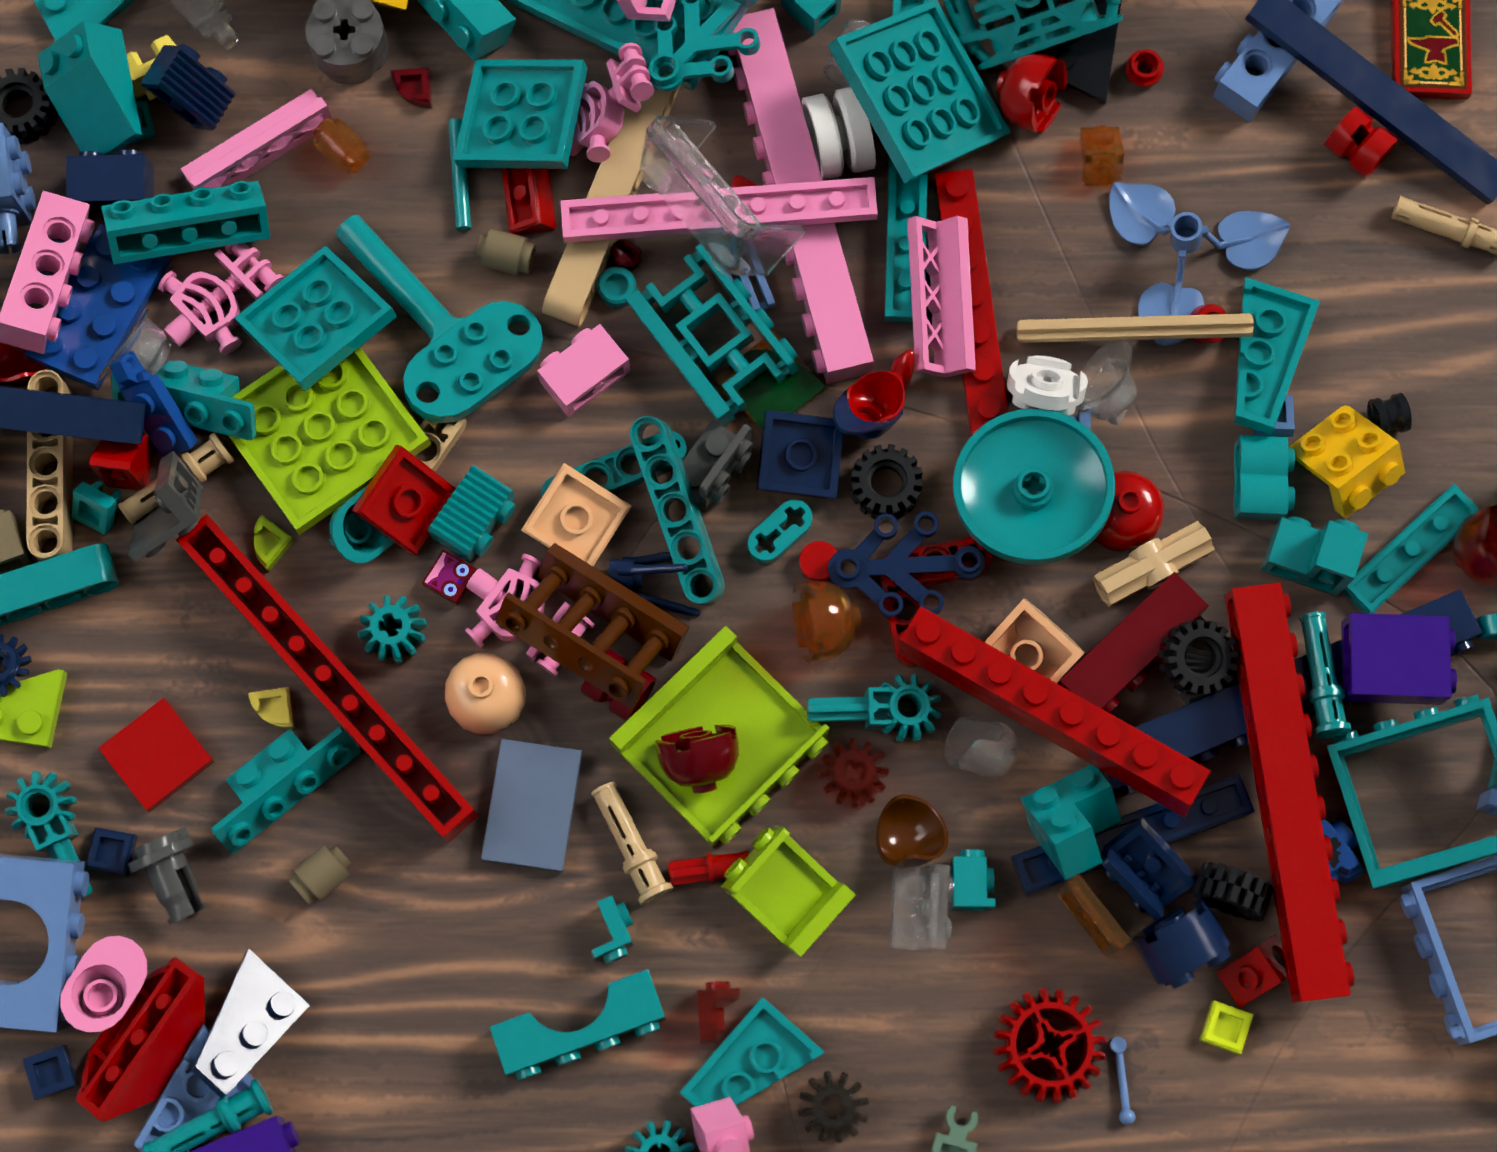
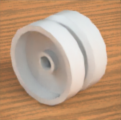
M851 87L835 91L833 108L829 99L823 93L802 98L803 113L823 181L841 177L844 169V159L853 173L875 169L876 158L871 124Z

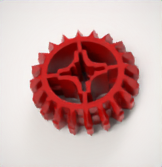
M1045 988L1038 991V1003L1035 1002L1029 992L1023 994L1022 999L1026 1008L1023 1009L1015 1001L1011 1002L1008 1007L1016 1017L1013 1019L1008 1015L1002 1014L998 1020L1002 1025L1008 1027V1031L996 1030L993 1034V1037L997 1040L1005 1041V1046L995 1047L993 1054L997 1056L1006 1054L1008 1061L1002 1062L997 1066L998 1071L1002 1072L1010 1067L1012 1068L1014 1074L1007 1079L1006 1083L1012 1086L1019 1079L1024 1081L1019 1093L1023 1097L1030 1093L1032 1087L1037 1088L1035 1093L1036 1102L1044 1101L1046 1090H1050L1053 1103L1061 1102L1062 1088L1069 1099L1076 1098L1077 1091L1074 1083L1076 1082L1080 1088L1088 1090L1091 1084L1084 1074L1087 1073L1098 1077L1101 1073V1070L1092 1065L1091 1061H1104L1106 1059L1105 1053L1094 1051V1045L1106 1043L1105 1036L1093 1037L1092 1030L1102 1026L1101 1021L1098 1019L1088 1024L1084 1018L1091 1014L1092 1007L1088 1005L1080 1012H1077L1075 1010L1079 1003L1077 995H1073L1068 1000L1067 1005L1063 1004L1064 991L1061 989L1055 991L1053 1001H1049L1048 992ZM1050 1011L1061 1014L1068 1018L1075 1027L1066 1031H1057L1051 1027L1047 1019L1044 1020L1041 1012ZM1029 1016L1033 1024L1031 1028L1034 1033V1041L1029 1048L1017 1053V1034L1020 1026ZM1045 1034L1050 1035V1039L1055 1037L1057 1040L1065 1036L1068 1037L1066 1041L1059 1043V1046L1054 1049L1055 1057H1049V1052L1045 1054L1043 1052L1035 1055L1031 1054L1032 1051L1040 1048V1045L1045 1042L1043 1036ZM1081 1039V1059L1076 1069L1070 1074L1066 1067L1068 1063L1065 1052L1069 1044ZM1033 1060H1042L1048 1064L1052 1072H1055L1058 1080L1048 1081L1040 1079L1031 1074L1023 1065Z

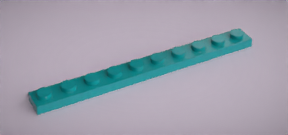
M893 0L892 16L931 0ZM890 157L888 158L884 321L913 322L907 219L915 216L927 219V174L904 184ZM922 231L923 242L926 246V231Z

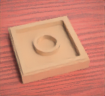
M563 463L521 531L548 548L556 543L586 563L594 566L630 510L631 505Z

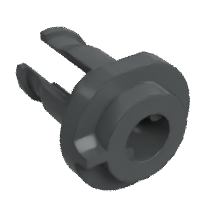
M186 826L134 849L137 859L128 863L132 873L144 868L159 902L167 910L170 917L168 919L169 925L208 907L207 903H203L200 898L198 883L183 850L194 845Z

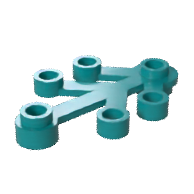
M680 0L684 9L685 43L675 53L673 39L679 32L675 17L671 15L669 22L654 21V29L658 36V55L650 61L648 71L653 88L661 92L677 89L685 79L712 76L716 82L725 83L733 77L734 68L729 57L719 55L711 61L689 62L696 54L738 49L741 54L749 56L757 53L761 46L758 33L752 28H744L737 33L716 35L742 7H752L758 0H726L702 25L700 11L705 6V0H697L694 3ZM672 24L668 30H661L663 25ZM748 38L754 39L749 45L742 44ZM727 66L724 72H716L718 67ZM667 71L673 72L667 77H662Z

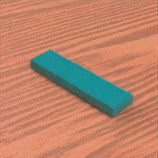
M1454 483L1356 573L1355 579L1342 593L1362 613L1372 614L1478 517L1482 511Z

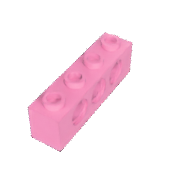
M47 191L42 192L0 312L1 343L44 354L48 341L56 342L62 319L56 317L60 307L65 309L68 307L73 286L67 284L70 275L78 276L84 256V253H80L79 249L82 242L89 243L94 228V221L88 220L90 204ZM52 239H62L66 242L57 243L52 241ZM51 271L54 273V275L47 276L41 274L40 272ZM37 303L41 304L44 307L40 309H35L28 305Z

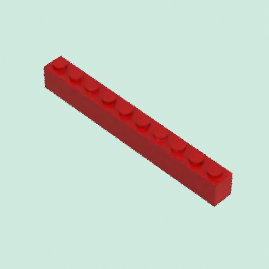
M205 514L198 520V524L193 530L176 539L191 559L448 844L479 817L473 807L208 514Z
M1281 582L1232 588L1224 598L1230 634L1236 641V644L1232 645L1233 651L1239 650V658L1234 659L1235 664L1238 665L1237 677L1272 887H1274L1273 894L1291 1003L1351 996L1350 987L1354 986V972L1349 961L1345 962L1343 945L1347 944V931L1344 921L1338 920L1336 903L1340 902V890L1336 878H1331L1329 862L1333 860V849L1330 838L1328 836L1324 837L1321 820L1326 818V808L1323 797L1321 795L1317 796L1314 780L1319 777V767L1316 756L1314 754L1310 755L1308 738L1312 736V726L1309 715L1303 714L1301 698L1305 696V684L1301 673L1296 674L1294 658L1298 656V643L1295 634L1289 632L1287 618L1291 616L1290 598L1287 593H1283Z

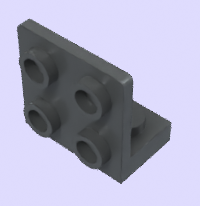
M712 420L683 459L698 507L705 512L708 511L713 503L718 506L724 500L731 488L727 484L735 472L743 473L752 460L753 454L750 453L754 444L751 442L752 428L746 424L735 435Z
M174 451L160 459L154 494L159 507L136 521L133 526L128 553L129 558L133 562L143 556L147 558L154 556L165 546L167 540L176 534L179 536L186 535L198 524L203 485Z

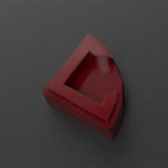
M429 68L391 70L394 86L405 101L417 107L432 108Z

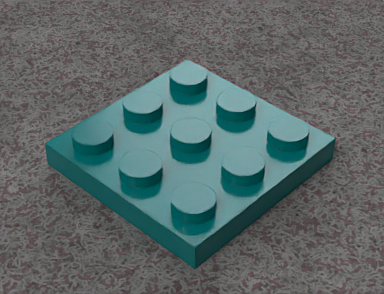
M476 60L453 159L459 168L567 169L588 70L584 60Z
M325 245L238 314L235 319L239 326L306 391L397 316L387 302Z

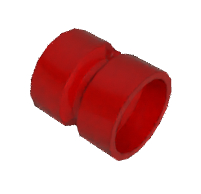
M1355 106L1335 127L1323 145L1340 159L1348 157L1350 159L1349 166L1363 178L1367 179L1384 161L1399 140L1382 126L1374 128L1372 126L1373 119L1359 107ZM1356 136L1363 139L1359 146L1354 141Z

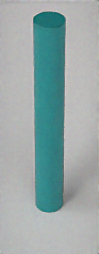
M454 118L448 121L455 223L456 231L467 232L471 230L467 168H459L453 160L462 119Z

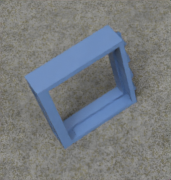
M1497 856L1426 877L1400 887L1403 893L1400 896L1402 910L1408 919L1412 918L1417 931V934L1414 936L1417 951L1423 959L1426 958L1432 972L1429 975L1431 989L1436 998L1442 999L1447 1013L1443 1017L1446 1030L1452 1039L1456 1038L1458 1046L1497 1035V1020L1474 1028L1472 1027L1424 893L1496 871Z

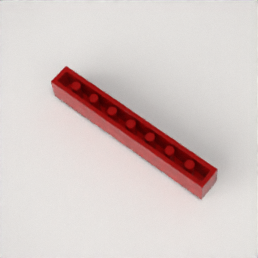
M920 606L900 638L899 654L1184 818L1211 772L1209 769Z

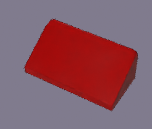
M501 168L509 233L524 235L556 229L549 169Z

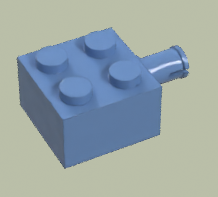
M3 122L0 123V254H9L8 246L12 247L13 253L21 250L17 227L32 223L31 210L36 209V198L33 188L27 184L26 174H31L32 172L27 151H21L17 136H11Z

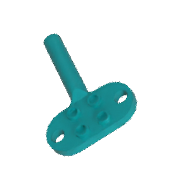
M359 215L347 218L336 231L338 239L431 339L428 346L418 352L407 364L403 376L405 399L411 409L423 419L436 423H450L470 415L529 371L538 361L543 346L542 328L535 315L524 306L509 301L491 302L467 317L455 318ZM513 322H523L529 327V331L523 335H515L509 331L508 326ZM430 388L435 390L439 397L431 403H425L418 399L417 393L422 389Z

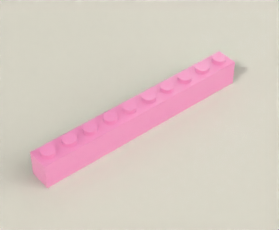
M771 8L745 14L732 33H737L744 28L754 29L758 33L761 42L760 49L757 53L749 56L741 54L738 49L727 50L729 57L735 56L738 67L734 68V78L738 91L745 90L748 102L743 103V109L748 126L755 125L757 137L752 139L757 160L764 159L767 171L762 172L764 185L823 181L775 10ZM748 38L742 44L749 45L754 39ZM835 223L776 227L777 230L783 229L787 242L782 243V250L786 265H793L797 278L792 279V287L796 301L803 300L806 314H802V323L806 337L813 336L817 350L812 351V359L816 373L823 372L827 385L872 372L874 360Z

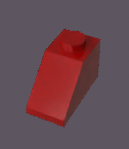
M144 431L142 444L101 440L90 457L89 466L108 487L139 491L149 483L155 446L149 437L145 435Z

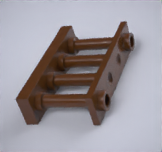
M554 543L546 551L537 576L542 582L524 601L508 592L503 599L495 623L607 693L611 698L633 709L646 682V679L640 674L657 653L672 661L682 646L689 626ZM555 590L575 601V604L558 623L538 611ZM589 611L610 623L592 644L572 632ZM623 632L644 644L626 666L606 654Z

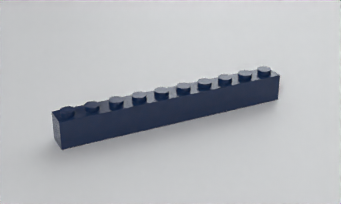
M1461 589L1400 614L1449 616L1450 629H1454L1456 634V647L1454 653H1450L1451 657L1473 648L1474 646L1471 641L1482 633ZM1341 639L1330 644L1337 684L1342 686ZM1306 655L1294 659L1296 674L1301 673L1305 684V696L1301 698L1303 713L1308 714L1311 718L1315 716L1314 705L1308 701V695L1313 688ZM1239 683L1135 727L1200 765L1218 757L1217 749L1231 744L1233 750L1249 744ZM1098 769L1111 785L1113 793L1120 791L1122 797H1126L1138 792Z

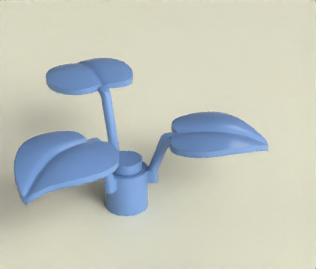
M1114 182L1111 187L1110 215L1114 228L1122 239L1133 245L1145 246L1153 242L1157 233L1161 235L1170 233L1171 245L1178 252L1175 286L1168 283H1157L1145 290L1138 303L1139 317L1190 315L1196 307L1204 305L1203 296L1198 290L1182 288L1186 254L1196 251L1200 247L1203 237L1217 249H1226V258L1232 266L1245 271H1253L1267 266L1276 257L1290 230V223L1275 215L1257 211H1240L1226 216L1219 223L1218 235L1222 240L1219 241L1209 232L1207 226L1202 227V221L1196 214L1182 212L1175 216L1174 200L1161 187L1150 184H1126L1121 182ZM1185 339L1153 340L1158 345L1170 346L1182 342Z

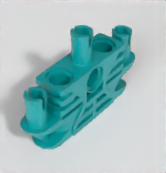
M943 0L953 29L962 46L970 55H974L981 62V64L976 66L979 70L1081 37L1123 20V15L1117 14L1118 5L1121 3V0H1105L1107 3L1106 15H1099L1095 0H1068L1065 2L1062 0H1046L1047 8L1030 14L1027 8H1032L1043 0H977L978 3L973 5L974 11H981L982 14L978 18L980 27L977 28L968 0ZM1013 14V20L994 26L993 21ZM990 38L995 54L991 56L982 47L979 40Z

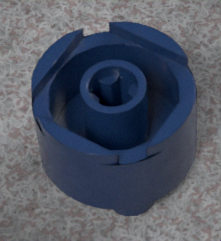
M1205 899L1193 901L1192 903L1196 909L1185 913L1184 909L1180 907L1151 923L1142 930L1146 938L1136 935L1132 938L1134 945L1157 984L1171 985L1173 989L1178 988L1195 977L1192 972L1193 970L1206 963L1209 967H1213L1231 956L1227 949L1230 942Z

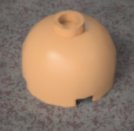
M475 653L463 658L452 668L445 683V702L450 715L463 729L475 734L493 735L501 732V729L507 728L520 717L525 706L526 688L519 670L508 659L494 653Z

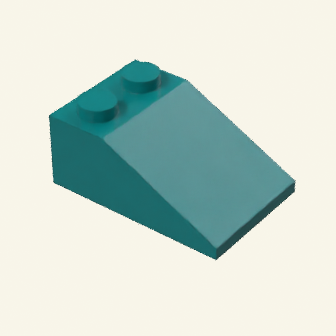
M83 20L38 54L44 90L81 152L97 151L103 155H113L142 135L122 29Z

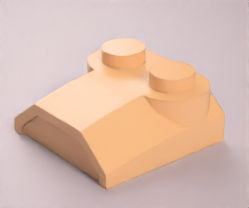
M1023 599L985 641L988 645L1057 684L1085 654L1065 632L1027 599Z

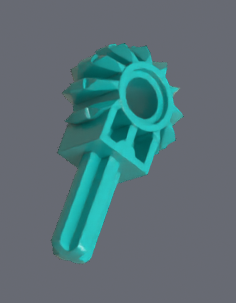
M897 674L893 678L894 687L887 682H884L880 687H868L864 697L810 698L807 702V717L811 722L865 721V730H882V733L887 735L895 728L897 729V742L904 741L907 731L913 742H917L921 739L920 729L928 734L935 730L930 720H939L942 712L930 706L938 704L941 701L940 695L928 697L926 693L932 688L933 684L927 681L921 688L918 687L919 678L917 674L910 676L908 685H906L903 676ZM909 699L913 701L917 707L916 716L910 718L903 716L898 710V700Z
M33 771L30 777L31 785L24 778H18L16 784L21 790L20 794L8 791L6 795L8 799L16 801V806L6 808L5 815L19 816L13 821L11 828L18 831L26 826L24 837L32 840L36 851H48L52 859L80 861L71 842V839L79 836L72 821L75 820L76 814L66 811V806L74 805L78 802L77 797L63 796L69 791L71 784L64 781L56 786L58 775L53 772H49L43 780L41 772ZM45 795L50 801L49 811L46 815L37 817L32 809L33 802L38 796ZM90 882L86 896L81 897V899L86 898L92 893L93 889Z

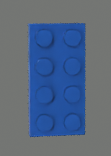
M99 224L83 252V261L78 276L70 275L67 285L73 286L67 309L59 308L56 318H60L62 321L56 342L49 340L44 354L27 350L25 353L29 361L95 390L100 389L110 371L109 365L118 357L172 261L171 256L168 255L113 265L106 228L102 224Z

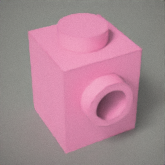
M731 1097L690 1108L695 1142L700 1152H750L749 1141L754 1140V1131L748 1115H741Z

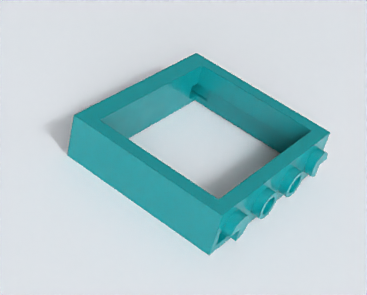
M1478 694L1467 698L1462 697L1453 701L1455 708L1439 712L1437 706L1429 707L1413 713L1415 720L1402 724L1398 723L1397 718L1386 720L1373 725L1375 732L1359 736L1357 730L1351 731L1346 735L1334 737L1335 744L1327 746L1374 890L1497 855V835L1381 869L1345 757L1480 717L1497 765V720L1489 697L1479 700Z

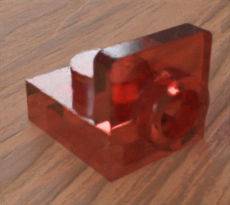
M730 981L705 983L706 990H698L697 992L700 1044L717 1043V1033H725L724 1008H715V1001L739 1000L740 988H731Z

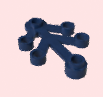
M924 511L916 516L914 527L885 559H869L884 540L894 538L898 531L897 519L891 514H881L874 522V529L855 550H840L832 556L828 565V574L831 581L839 588H858L879 607L880 613L886 618L893 619L901 614L903 600L897 593H886L870 576H887L917 602L919 608L922 606L938 615L943 609V596L936 590H927L910 574L954 572L961 580L972 581L982 574L985 558L979 549L972 546L960 548L955 555L909 557L925 538L935 535L938 529L936 515L932 512ZM922 519H929L933 522L934 527L929 531H924L919 527L918 523ZM883 521H889L894 528L889 533H883L878 528L879 524ZM964 556H973L977 564L972 568L965 567L961 562ZM845 562H851L855 565L856 570L854 573L847 575L841 571V565ZM928 597H934L938 600L939 606L933 610L928 609L924 605V600ZM888 599H894L899 607L896 611L889 612L885 610L884 602Z

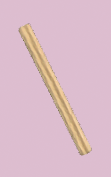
M1251 314L1020 320L1017 323V339L1020 343L1250 337L1254 332V319Z

